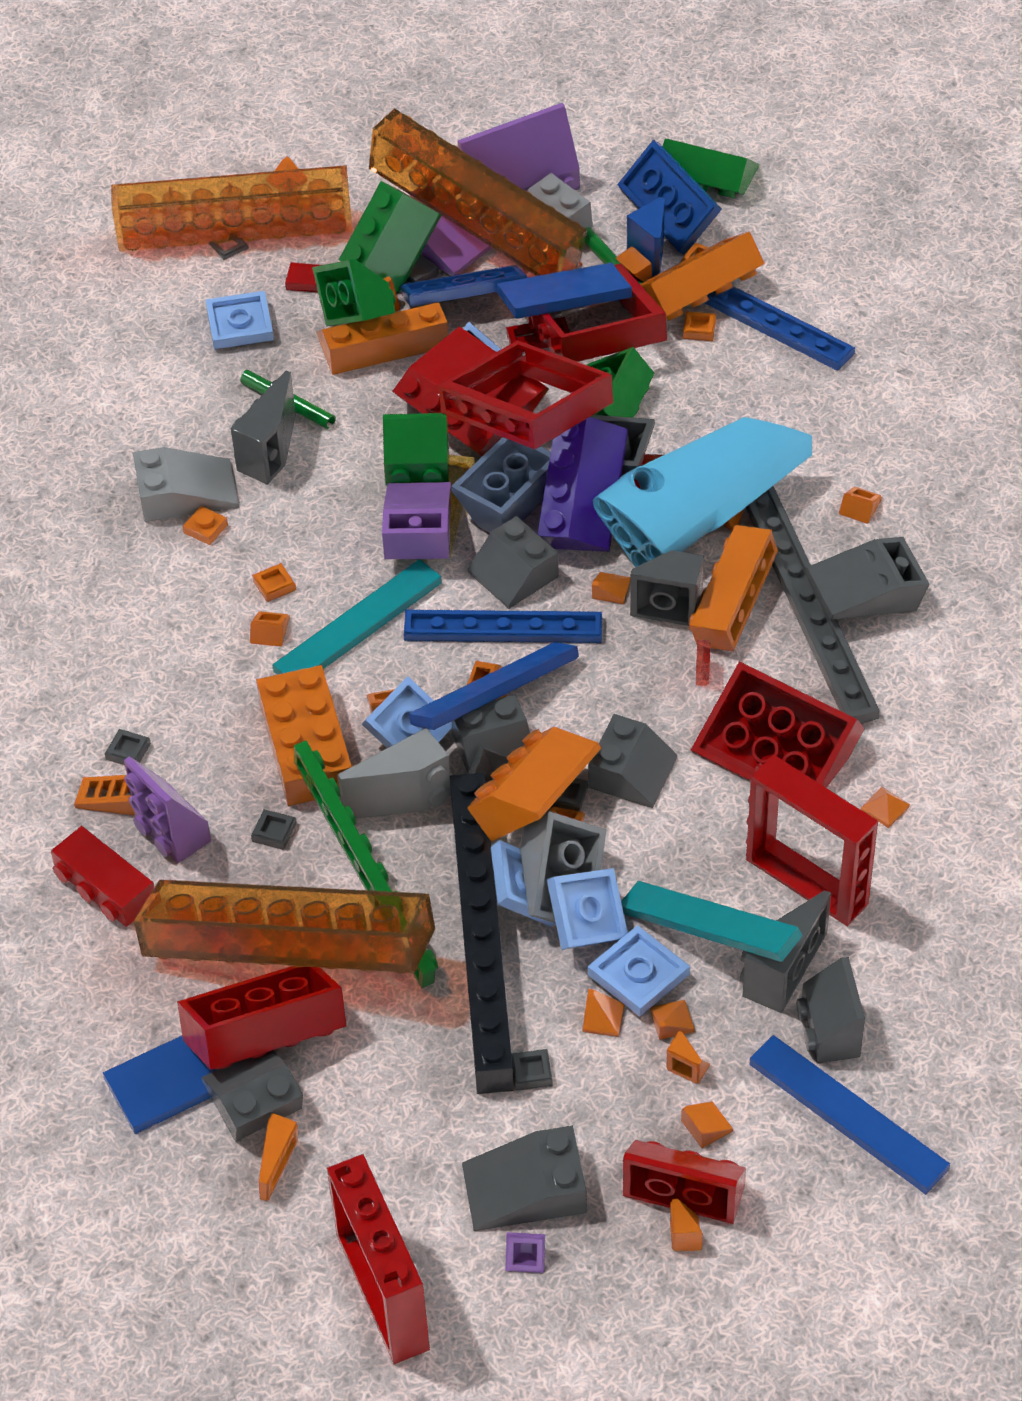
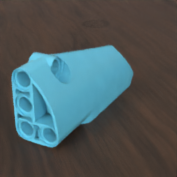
M743 417L622 475L619 480L593 499V506L635 567L671 550L684 552L704 535L713 532L812 456V435L779 424ZM634 479L639 482L640 489L635 485Z

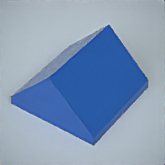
M659 197L627 215V249L631 246L634 247L651 262L652 277L661 273L665 237V197Z

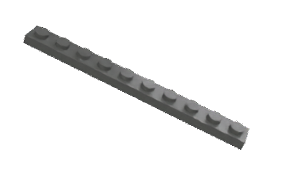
M772 486L745 508L755 528L772 530L778 549L772 566L838 709L856 718L860 723L879 719L880 710L837 619L830 620L805 572L806 568L811 564L774 486Z

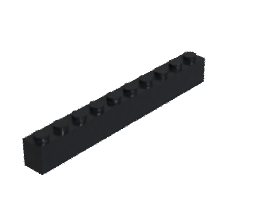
M484 773L450 775L477 1094L514 1091L491 841L467 809L476 798L475 791L485 784Z

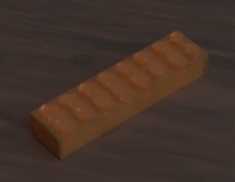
M395 108L373 127L369 158L370 170L426 206L442 214L451 222L536 276L579 269L587 231L579 223L572 221L554 207L545 204L530 192L523 190L505 176L496 173L481 161L469 156L457 146L450 144L435 132L428 130L410 116L401 113Z
M347 165L111 185L112 214L119 251L208 244L210 241L222 244L225 242H235V238H241L244 241L353 232Z
M159 880L134 920L142 957L387 971L400 974L415 973L435 931L430 896L425 893Z

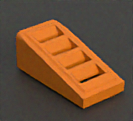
M126 775L83 777L74 803L75 808L135 815V811L129 802L131 795H127V792H130V788L124 779ZM89 788H96L93 797H87ZM102 790H108L106 796L101 797ZM115 791H120L119 796H114Z
M271 1113L268 1119L259 1174L260 1199L264 1201L270 1199L298 1142L297 1122Z

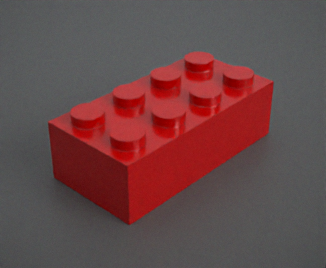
M313 960L177 1001L183 1041L210 1070L224 1069L231 1066L234 1062L247 1058H259L269 1051L281 1047H293L303 1040L315 1036H328L334 1030L347 1027L342 987Z

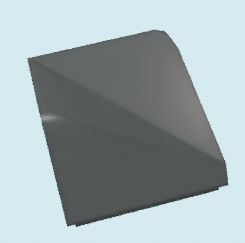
M479 746L468 774L484 773L485 783L493 780L491 774L509 761L507 756Z

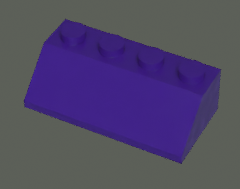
M589 417L553 439L538 535L554 549L610 552L612 534L594 509L593 499L619 480L622 475L628 436L626 428Z

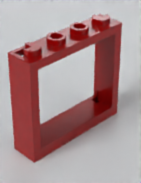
M620 263L614 266L632 287V297L619 300V302L633 318L566 334L548 313L525 318L532 330L535 329L539 334L541 342H545L548 345L550 352L580 362L617 353L631 347L638 348L667 341L666 313Z
M518 340L439 384L442 414L532 449L539 448L613 403L612 376L610 373ZM520 374L571 393L537 414L486 395Z
M773 754L764 764L759 763L756 765V772L749 778V816L746 821L748 832L745 842L747 844L746 860L807 901L824 890L830 892L829 915L848 927L869 904L878 820ZM779 799L844 840L840 880L776 839Z
M364 1154L327 1167L337 1238L393 1364L429 1351L430 1344L423 1282ZM356 1235V1241L347 1242V1237Z

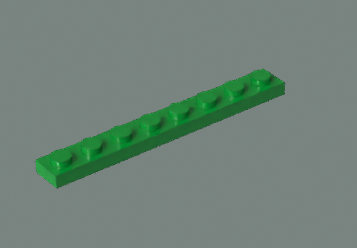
M307 740L294 745V764L421 989L435 982V972L438 969L437 960L430 949L425 950L421 944L420 939L422 937L416 922L413 919L408 921L403 912L405 905L398 891H391L387 883L389 881L388 874L381 862L376 863L373 859L370 841L364 833L360 835L355 825L357 823L354 813L348 805L344 807L339 799L341 796L339 787L334 778L328 779L323 770L325 769L324 761L318 750L312 751Z

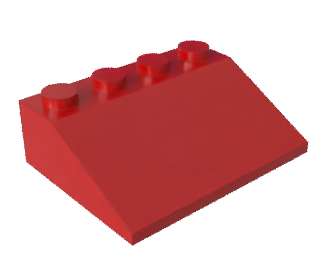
M459 326L414 362L392 392L421 413H442L439 384L496 353V351ZM520 374L486 395L533 412L549 388L537 380ZM447 415L448 433L480 456L488 452L502 438L499 435Z
M739 661L694 742L691 751L747 780L756 772V765L759 763L764 764L774 754L827 788L849 759L865 728L856 718Z

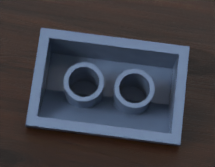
M502 437L451 486V491L477 526L489 533L515 516L523 521L543 502L551 452L541 446L537 449H532Z

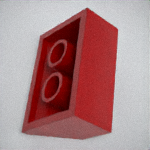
M634 1140L626 1150L623 1157L624 1197L670 1208L672 1199H679L699 1216L734 1224L745 1187L746 1167L739 1166L730 1160L719 1161L703 1157L699 1153L690 1150L679 1151L667 1148L655 1141L643 1142Z

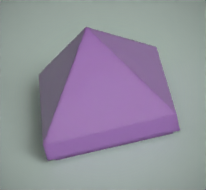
M507 1232L505 1271L544 1273L546 1234Z

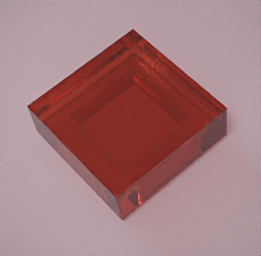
M697 639L696 685L700 686L709 685L711 647L709 640Z

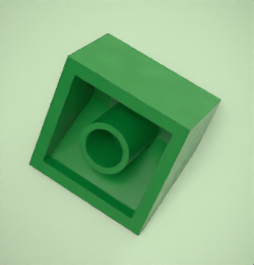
M442 413L383 414V453L386 486L387 483L449 482L447 415Z

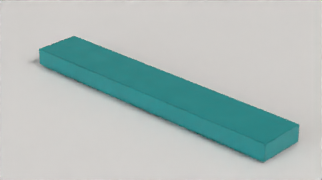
M417 560L272 664L273 672L278 675L322 665L323 669L442 584L441 576L423 561Z
M637 881L621 901L625 915L779 962L786 958L803 936L797 926L642 881Z

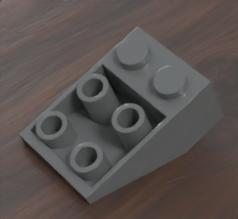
M285 371L277 380H274L268 390L259 399H256L248 411L241 418H238L231 427L237 471L266 485L283 469L287 461L296 418L291 372Z
M904 537L874 539L810 565L805 570L830 620L917 611L930 585Z

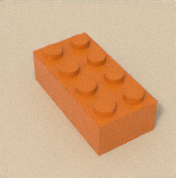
M322 665L256 679L259 703L287 806L315 800L294 764V745L307 740L312 751L318 750L324 761L325 769L323 770L328 779L334 778L339 787L337 775L352 766Z

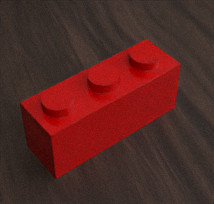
M82 825L51 850L54 863L52 869L58 879L63 883L69 881L76 886L79 895L87 902L93 900L97 903L102 913L110 921L117 919L127 927L157 902L153 881Z

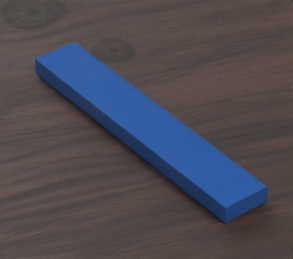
M734 286L718 295L715 291L707 295L709 300L704 302L710 307L836 371L855 354V347Z
M405 610L403 635L404 641L602 643V612Z
M553 642L409 713L410 724L416 727L435 730L576 660L579 657L578 648L575 645Z
M772 1035L750 1057V1066L925 1195L949 1171L950 1163L775 1035Z

